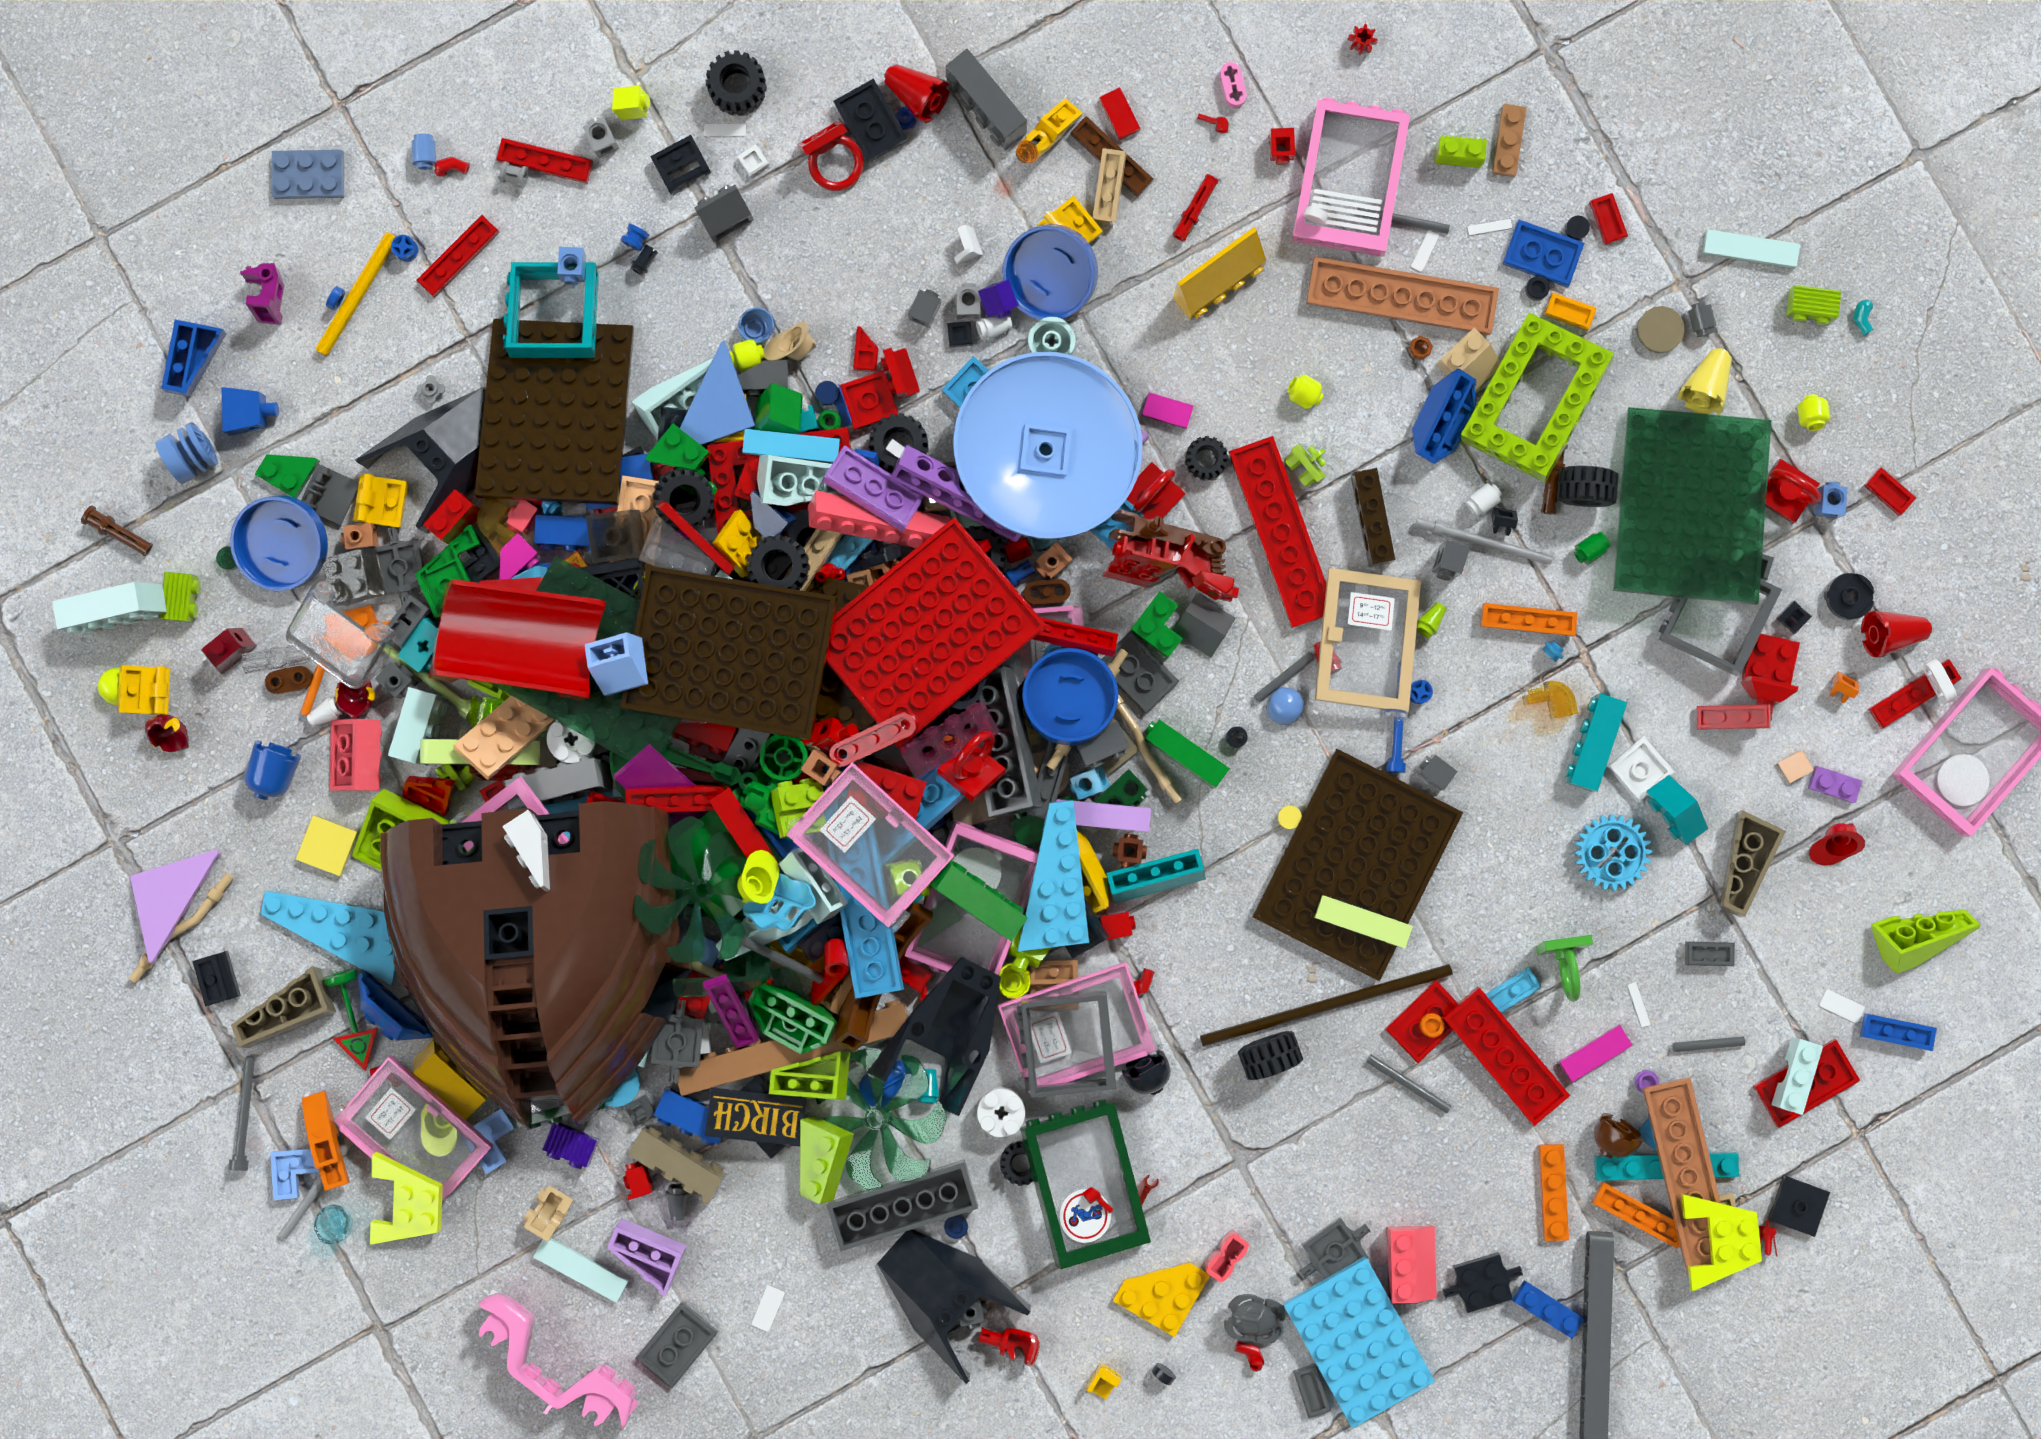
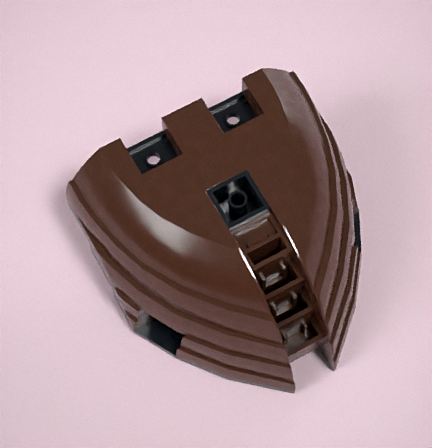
M602 801L581 803L577 812L537 815L529 808L481 813L482 821L441 824L434 818L408 820L390 828L385 833H381L380 860L384 886V916L388 938L394 952V965L403 986L407 989L408 994L431 1031L434 1040L471 1084L527 1129H532L531 1101L559 1098L563 1099L565 1108L572 1115V1120L576 1124L582 1125L635 1071L669 1021L692 973L691 924L684 919L682 871L676 866L674 818L668 812L657 807ZM527 810L535 815L547 834L550 891L548 892L540 887L537 889L529 878L532 875L529 868L526 867L524 869L516 857L519 855L516 847L511 848L504 838V835L507 833L503 826ZM569 832V841L565 844H560L558 841L560 834ZM472 841L474 845L472 851L463 853L462 847L464 843Z

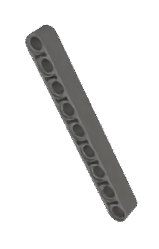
M1587 1231L1585 1239L1583 1318L1585 1320L1583 1321L1580 1439H1608L1614 1236L1612 1232Z

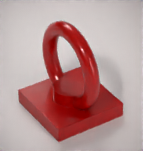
M838 121L797 144L801 153L809 154L808 168L813 180L819 186L829 191H843L853 186L860 178L864 165L860 148L852 139L842 135L847 130L843 123ZM837 144H841L851 151L854 157V169L845 180L832 182L821 175L818 170L817 160L820 154L829 151Z
M1778 459L1755 495L1754 500L1794 524L1807 504L1816 505L1820 503L1821 494L1817 490L1820 483L1784 460Z
M1151 462L1138 475L1133 489L1127 497V500L1133 505L1134 512H1141L1144 515L1143 518L1149 520L1155 519L1158 516L1159 518H1164L1186 494L1172 481L1175 476L1174 470L1168 469L1163 472Z
M988 730L976 734L937 769L938 775L971 802L976 800L1005 774L1006 769L989 756L995 743L994 734ZM985 741L982 749H980L978 745Z

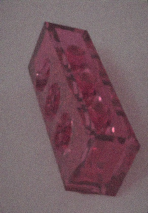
M984 701L976 702L969 705L964 712L958 715L953 714L946 718L944 723L938 726H931L924 731V734L916 738L913 737L900 748V751L916 779L958 756L962 748L976 734L988 730L996 735L1000 731ZM968 723L975 724L972 729H964ZM946 735H954L950 741L943 740ZM926 746L933 747L930 752H922V749Z

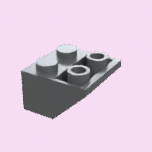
M735 184L731 187L730 185L722 187L717 195L701 199L697 206L694 207L713 243L754 220Z
M1118 721L1111 723L1094 740L1075 745L1084 766L1090 765L1092 769L1104 764V758L1112 756V759H1116L1127 754L1125 749L1130 748Z

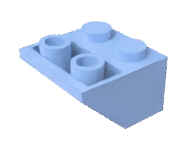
M626 632L585 644L588 669L603 695L608 696L648 684L641 637Z

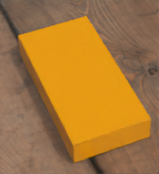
M1553 292L1544 316L1588 331L1597 308Z

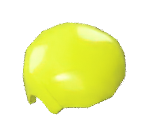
M117 667L106 670L99 678L97 687L101 698L114 706H118L120 668Z
M1007 963L1002 966L998 974L1001 976L999 992L1009 999L1022 997L1028 992L1031 985L1030 972L1027 969L1024 973L1016 972L1011 967L1013 963Z

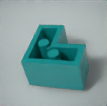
M1670 775L1646 791L1650 799L1648 801L1649 806L1655 813L1660 812L1662 814V818L1669 825L1667 830L1674 840L1679 839L1687 845L1708 830L1698 801Z

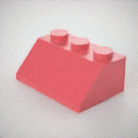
M343 719L331 721L329 791H379L381 783L380 760L382 757L380 750V738L382 736L381 720Z
M1435 1226L1387 1227L1388 1296L1392 1303H1418L1436 1299Z

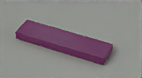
M723 974L703 981L704 989L736 1048L759 1041L758 1034L727 975Z

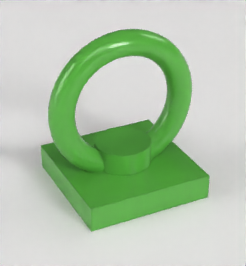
M1592 935L1544 941L1536 946L1537 956L1555 953V958L1559 961L1563 990L1571 1002L1579 999L1581 991L1576 950L1585 949L1592 945Z

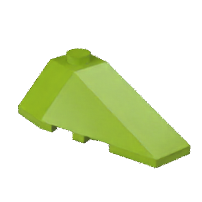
M1966 910L1937 912L1936 916L1923 917L1922 914H1914L1913 918L1901 919L1900 916H1891L1871 924L1881 958L1896 974L1919 966L1980 928V924Z

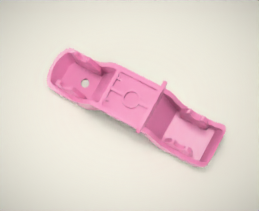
M504 1293L486 1296L478 1302L481 1308L491 1312L480 1327L479 1336L481 1337L485 1333L492 1331L494 1339L491 1342V1346L509 1338L508 1371L515 1379L549 1404L543 1412L545 1416L552 1408H563L576 1398L587 1394L582 1412L583 1417L588 1412L595 1411L598 1417L594 1422V1426H597L605 1421L616 1406L619 1411L622 1430L625 1428L633 1410L639 1404L635 1399L637 1395L634 1391L635 1386L626 1379L621 1381L615 1376L616 1371L606 1364L604 1366L599 1364L563 1392L560 1389L561 1385L556 1380L545 1378L538 1366L533 1363L530 1365L526 1363L535 1322L534 1314L513 1297Z

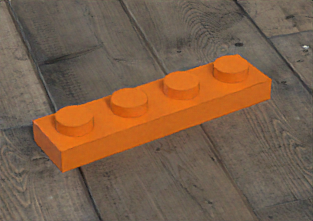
M1483 603L1480 627L1574 637L1576 636L1578 612Z
M1540 1144L1538 1147L1543 1240H1569L1564 1144Z
M1603 1181L1601 1182L1591 1203L1678 1249L1680 1244L1673 1219Z

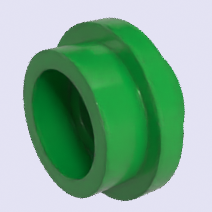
M833 410L823 411L818 417V426L821 431L839 429L841 418ZM828 418L834 420L832 426H827L825 424V421Z

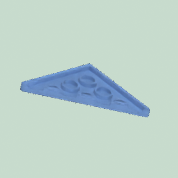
M725 341L720 343L680 426L682 431L701 446L755 427Z

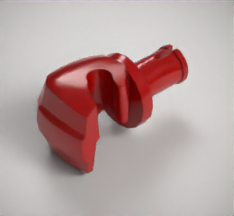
M982 1327L978 1343L998 1347V1350H1000L999 1355L1005 1356L1007 1351L1013 1362H1015L1014 1351L1021 1349L1025 1356L1024 1364L1029 1367H1033L1040 1349L1037 1335L1015 1328H1006L1005 1332L998 1333Z

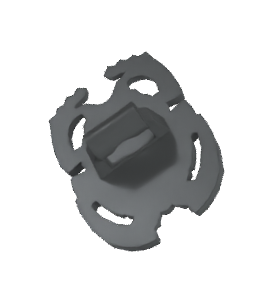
M1253 1294L1238 1295L1228 1305V1308L1232 1311V1317L1224 1321L1225 1331L1232 1338L1244 1342L1254 1341V1336H1256L1255 1342L1275 1343L1282 1331L1279 1327L1275 1332V1322L1279 1316L1281 1321L1284 1320V1305L1272 1299H1265V1304H1263L1264 1299ZM1248 1299H1252L1251 1301H1246V1302L1242 1303L1241 1305H1239L1242 1301H1245V1300H1248ZM1270 1306H1274L1276 1308V1314H1274L1270 1310ZM1233 1326L1240 1334H1242V1337L1234 1332ZM1272 1331L1270 1336L1263 1338L1264 1334Z

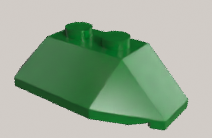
M760 980L756 981L748 1000L762 1033L799 1054H805L828 1044L836 1021L827 1009L819 1005H812V1001L789 989Z

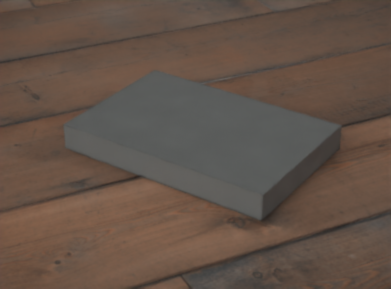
M1130 631L1117 643L1114 657L1105 655L1101 660L1106 664L1112 663L1120 649L1128 652L1127 657L1119 667V673L1115 677L1117 686L1146 714L1180 681Z
M682 1301L637 1355L636 1359L672 1389L719 1331Z

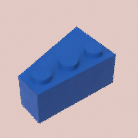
M175 319L161 389L166 393L190 397L227 333L221 328Z

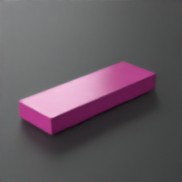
M1617 1025L1558 1062L1570 1082H1574L1633 1045L1621 1025Z

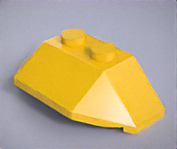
M1077 830L1084 897L1094 913H1097L1109 907L1108 878L1087 837Z

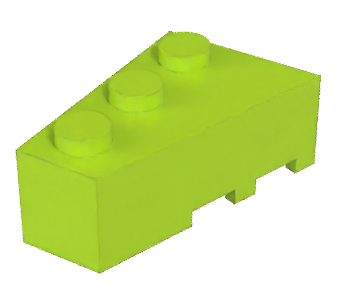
M839 1051L831 1055L771 1070L769 1094L846 1100L850 1052Z

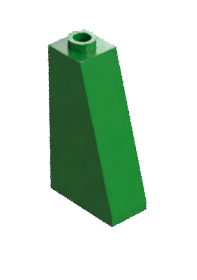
M1160 719L1156 723L1151 721L1144 731L1147 734L1145 740L1212 789L1219 785L1230 769Z

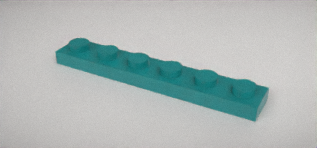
M1737 1152L1709 1153L1715 1178L1739 1177V1155ZM1658 1154L1630 1155L1627 1158H1617L1614 1156L1608 1158L1604 1155L1594 1156L1596 1181L1664 1179Z

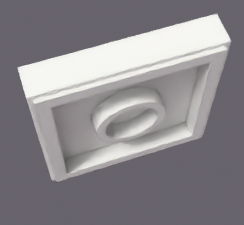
M1644 736L1607 766L1609 771L1637 803H1640L1648 796L1646 791L1675 772Z

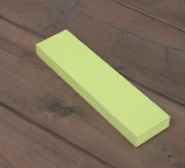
M1324 895L1321 896L1314 917L1402 948H1406L1413 927Z

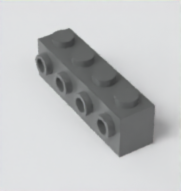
M740 729L722 762L737 767L741 775L751 771L755 773L761 765L760 751L763 744L775 734Z

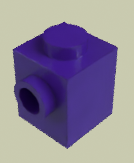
M1009 279L978 290L987 317L997 315L998 319L1011 314V309L1018 306Z

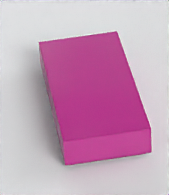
M1149 392L1142 416L1187 429L1194 405Z

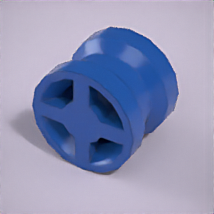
M629 223L627 226L628 231L626 235L621 237L620 241L632 249L641 252L643 248L642 243L650 235L643 229Z
M398 235L392 241L391 250L401 261L410 262L417 257L419 252L418 246L409 236Z
M1417 680L1411 683V702L1422 704L1431 699L1433 689L1429 682Z

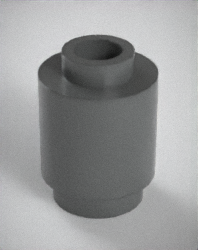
M1702 301L1691 305L1692 309L1688 311L1693 332H1696L1697 337L1715 333V326L1717 324L1711 304L1706 305V302Z

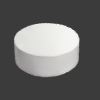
M1308 206L1303 216L1314 223L1325 224L1328 214L1320 208Z

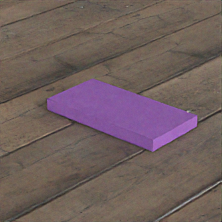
M845 445L822 479V482L902 532L925 497L921 493L891 479L890 473Z

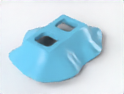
M779 874L772 900L766 904L744 903L743 914L748 916L760 930L776 927L782 931H787L791 927L795 928L804 913L815 906L816 900L808 883L791 880L787 875ZM776 901L783 902L782 907L776 914L769 912ZM792 908L800 909L793 920L786 919Z

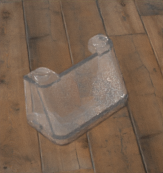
M320 577L310 587L288 626L286 640L346 686L354 689L361 688L386 667L396 632L383 623H373L365 629L330 603L334 597L335 589L329 582Z

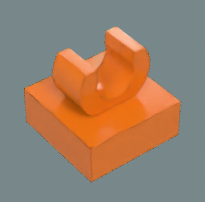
M1837 671L1833 677L1830 696L1834 697L1835 693L1842 692L1844 693L1841 697L1842 703H1845L1849 696L1854 699L1859 693V682Z

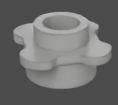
M428 375L426 381L417 386V392L423 394L428 403H434L445 392V386L439 384L435 376Z

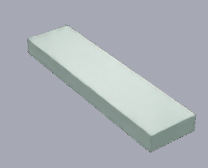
M1708 229L1705 233L1702 254L1795 269L1797 267L1800 244Z
M552 1238L548 1242L543 1239L533 1257L616 1303L629 1282L628 1279Z

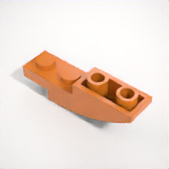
M326 1090L303 1097L302 1106L309 1146L315 1168L319 1169L324 1190L350 1183L337 1136L339 1134Z

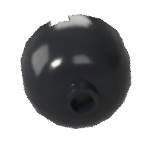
M1155 1050L1156 1054L1153 1055L1147 1053V1056L1129 1061L1126 1064V1071L1122 1069V1074L1132 1090L1140 1094L1156 1095L1163 1090L1171 1075L1170 1064L1163 1051Z

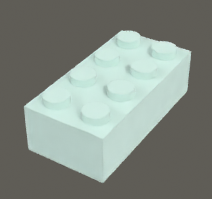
M131 582L52 601L57 629L67 630L69 634L82 632V634H92L97 632V628L102 627L103 630L117 628L118 623H123V625L138 623L137 619L152 620L158 618L157 614L167 612L162 584Z

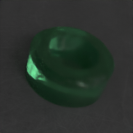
M231 547L221 548L216 555L218 565L226 570L237 569Z

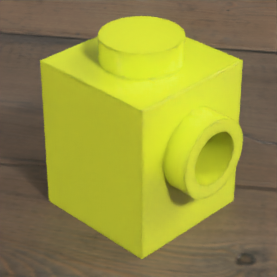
M639 85L613 88L612 110L620 120L647 117L650 98Z

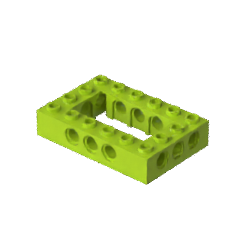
M1529 312L1461 433V442L1546 483L1611 366L1614 353ZM1537 347L1547 352V355L1550 357L1553 355L1568 362V365L1571 367L1573 365L1578 367V370L1539 441L1534 445L1496 425L1500 421V414L1506 403H1510L1511 395L1518 382L1521 383L1529 362L1532 363Z

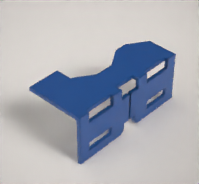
M838 384L839 398L834 405L837 407L841 418V426L846 427L852 425V420L847 406L846 409L843 403H845Z

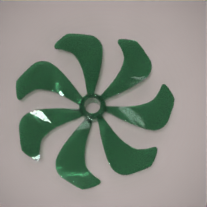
M691 816L674 824L667 833V843L670 852L689 879V882L672 874L659 863L656 858L655 839L646 842L641 847L638 861V876L644 884L648 885L650 880V886L655 888L682 889V897L667 905L655 907L650 906L637 895L634 900V914L647 931L652 934H660L672 924L687 903L694 904L690 925L684 939L680 944L666 947L665 950L675 962H696L705 953V940L700 911V903H704L714 917L722 936V945L718 958L730 959L735 957L741 947V940L745 936L744 927L736 918L709 899L713 894L734 896L742 900L743 898L737 889V882L741 874L724 879L713 886L709 881L718 866L726 858L737 856L747 859V857L731 834L718 832L710 838L706 846L699 879L691 847L693 835L704 826V822ZM653 850H654V853H655V854H654V860H653V864H652V856H653Z
M861 1046L856 1052L852 1051L850 1053V1059L862 1064L866 1071H868L882 1050ZM901 1056L905 1068V1078L901 1088L887 1106L881 1105L885 1081L868 1074L875 1100V1106L870 1107L848 1077L846 1100L865 1110L864 1118L830 1116L823 1119L849 1132L863 1126L870 1129L852 1150L846 1163V1171L849 1177L867 1191L883 1187V1183L874 1176L871 1170V1155L879 1130L881 1132L886 1165L891 1176L897 1181L907 1182L925 1176L931 1159L913 1160L907 1156L898 1145L888 1126H893L917 1142L931 1144L941 1137L946 1124L947 1113L940 1101L936 1102L931 1113L924 1118L904 1119L893 1117L892 1110L913 1102L928 1090V1075L920 1060L914 1056ZM816 1098L817 1104H821L824 1100H826L822 1098ZM876 1113L881 1117L880 1123L876 1120Z

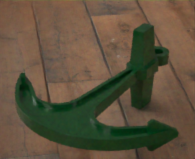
M629 710L617 726L611 742V774L615 786L624 801L625 788L614 779V774L649 744L670 763L711 774L715 781L733 787L739 784L740 788L744 791L746 787L744 781L747 778L758 782L756 775L746 772L741 775L737 767L723 762L711 764L657 740L651 735L648 726L650 717L653 715L652 713Z

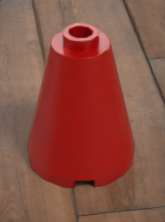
M898 64L890 66L884 74L885 84L923 123H929L934 120L931 116L942 111L949 97L950 91L946 88L950 85L943 79Z
M1875 610L1866 613L1862 620L1861 633H1865L1866 638L1862 643L1866 652L1871 657H1884L1927 640L1932 633V625L1925 617Z

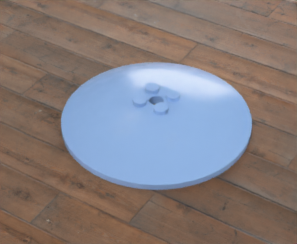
M1034 352L1010 358L998 364L983 375L972 387L958 413L954 429L953 451L956 469L967 494L975 505L992 521L1003 528L1023 536L1037 539H1063L1085 533L1109 519L1125 502L1133 489L1140 470L1142 435L1137 415L1129 398L1122 388L1103 370L1072 355L1056 352ZM1042 444H1047L1051 447L1052 453L1044 456L1040 453L1039 447Z

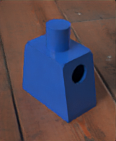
M221 387L222 429L228 435L265 429L267 427V417L279 415L278 403H266V396L261 392Z

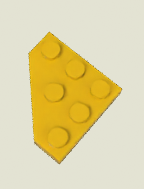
M1191 1262L1181 1263L1170 1268H1163L1140 1276L1125 1278L1112 1300L1175 1337L1210 1275Z

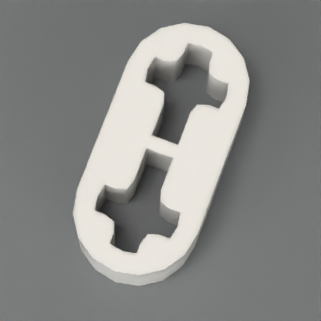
M1937 659L1925 663L1923 670L1940 701L1946 704L1956 699V690L1942 664Z

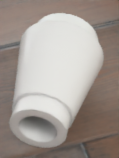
M1007 315L999 319L998 317L981 318V321L976 322L980 339L990 340L1012 329L1010 316Z
M335 697L327 698L307 715V719L313 727L341 718L343 712L337 707Z

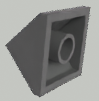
M1196 593L1173 631L1182 637L1184 642L1211 658L1236 618Z

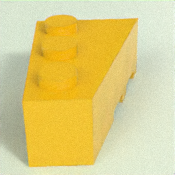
M434 1039L413 1059V1073L441 1099L449 1103L465 1120L486 1101V1095L470 1083Z

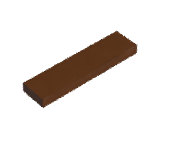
M1087 116L1070 132V135L1100 163L1103 148L1123 151ZM1126 154L1122 184L1138 197L1154 179Z

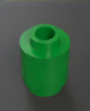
M1602 532L1593 533L1575 545L1574 556L1581 564L1589 565L1607 552L1610 542Z

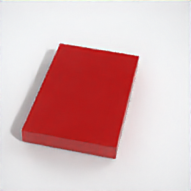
M1434 980L1384 1029L1416 1063H1420L1453 1031L1443 1019L1445 1026L1442 1034L1434 1038L1428 1037L1420 1030L1421 1018L1429 1013L1437 1014L1442 1018L1458 1002L1437 980Z

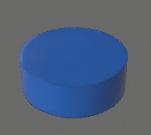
M335 286L326 301V307L336 310L344 299L345 290Z

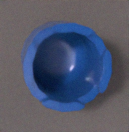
M257 740L254 742L245 770V785L259 799L268 800V797L282 796L290 786L301 755L296 754L293 756L291 755L292 750L272 742L269 743V746L261 745L262 741Z

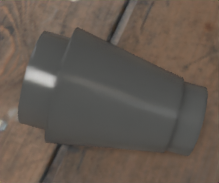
M671 1184L666 1191L670 1219L673 1221L685 1219L690 1193L683 1190L682 1184Z

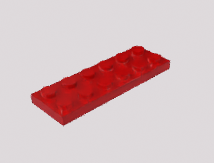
M1476 987L1442 1016L1445 1022L1533 1126H1536L1570 1097V1094L1480 987Z

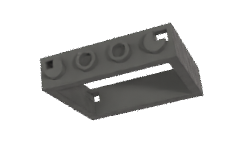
M1703 552L1699 558L1695 557L1689 567L1692 573L1689 579L1684 578L1679 588L1682 594L1679 600L1674 598L1668 610L1672 614L1669 620H1663L1658 632L1662 633L1659 640L1737 677L1741 674L1782 589ZM1703 567L1766 595L1733 664L1670 635Z
M1106 991L1021 999V1006L1017 1007L1018 1021L1023 1020L1024 1030H1019L1020 1044H1025L1026 1053L1022 1054L1023 1068H1028L1029 1077H1024L1025 1091H1030L1031 1098L1117 1089ZM1098 1001L1106 1079L1037 1086L1029 1008Z

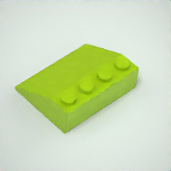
M383 789L371 800L352 857L382 871L380 860L381 833H385L390 828L408 820L434 818L441 824L453 823Z

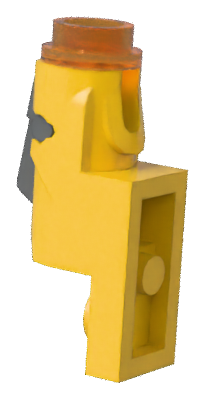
M1066 98L1045 114L1039 120L1036 127L1017 145L1016 156L1018 160L1025 164L1038 160L1063 137L1066 130L1078 121L1083 113Z

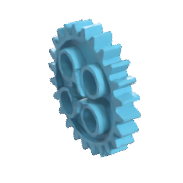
M1609 814L1608 821L1604 815L1599 816L1600 823L1595 819H1591L1592 827L1584 825L1583 828L1586 833L1577 834L1582 841L1574 842L1576 846L1580 847V850L1573 852V854L1580 856V859L1576 860L1575 864H1582L1583 866L1578 872H1587L1585 880L1589 881L1593 878V886H1598L1601 882L1603 890H1606L1609 884L1611 891H1616L1617 884L1621 889H1626V882L1634 886L1633 878L1641 880L1642 876L1639 872L1648 871L1643 866L1644 863H1651V860L1646 858V854L1652 853V850L1645 848L1651 842L1643 841L1642 839L1647 833L1638 832L1640 824L1632 827V818H1628L1624 822V815H1619L1617 820H1615L1614 814ZM1611 829L1617 833V838L1614 842L1609 841L1607 838V833ZM1626 836L1627 841L1614 851L1616 857H1608L1611 853L1609 848H1616ZM1628 845L1634 849V855L1630 859L1624 853ZM1594 846L1599 847L1601 851L1598 859H1594L1591 856V850ZM1606 859L1602 867L1598 868V864ZM1613 862L1618 867V872L1614 876L1608 871L1609 865Z

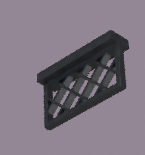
M637 557L547 573V583L551 584V593L558 594V589L568 588L572 591L570 596L577 595L578 597H584L579 591L585 584H591L595 589L588 598L594 599L600 591L608 597L605 610L611 601L621 607L615 616H609L603 612L605 617L601 618L600 624L637 618L638 612H631L627 607L634 597L641 600L645 579L644 571H646L645 561ZM637 575L638 585L632 591L624 584L630 576ZM607 580H613L618 584L610 595L601 589ZM622 587L631 593L623 605L614 599Z

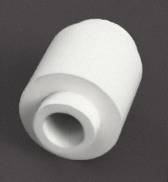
M1486 483L1469 496V500L1465 503L1471 513L1478 517L1480 514L1484 515L1501 502L1500 496H1502V493L1496 485L1493 484L1491 486Z

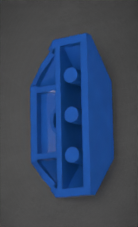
M1457 368L1432 387L1412 428L1415 453L1433 464L1456 451L1461 441V433L1476 408V379L1461 369Z
M367 972L360 973L358 976L360 1010L365 1013L364 1018L373 1025L377 1024L383 1029L381 1032L385 1037L390 1040L395 1039L396 1041L433 1037L421 1017Z

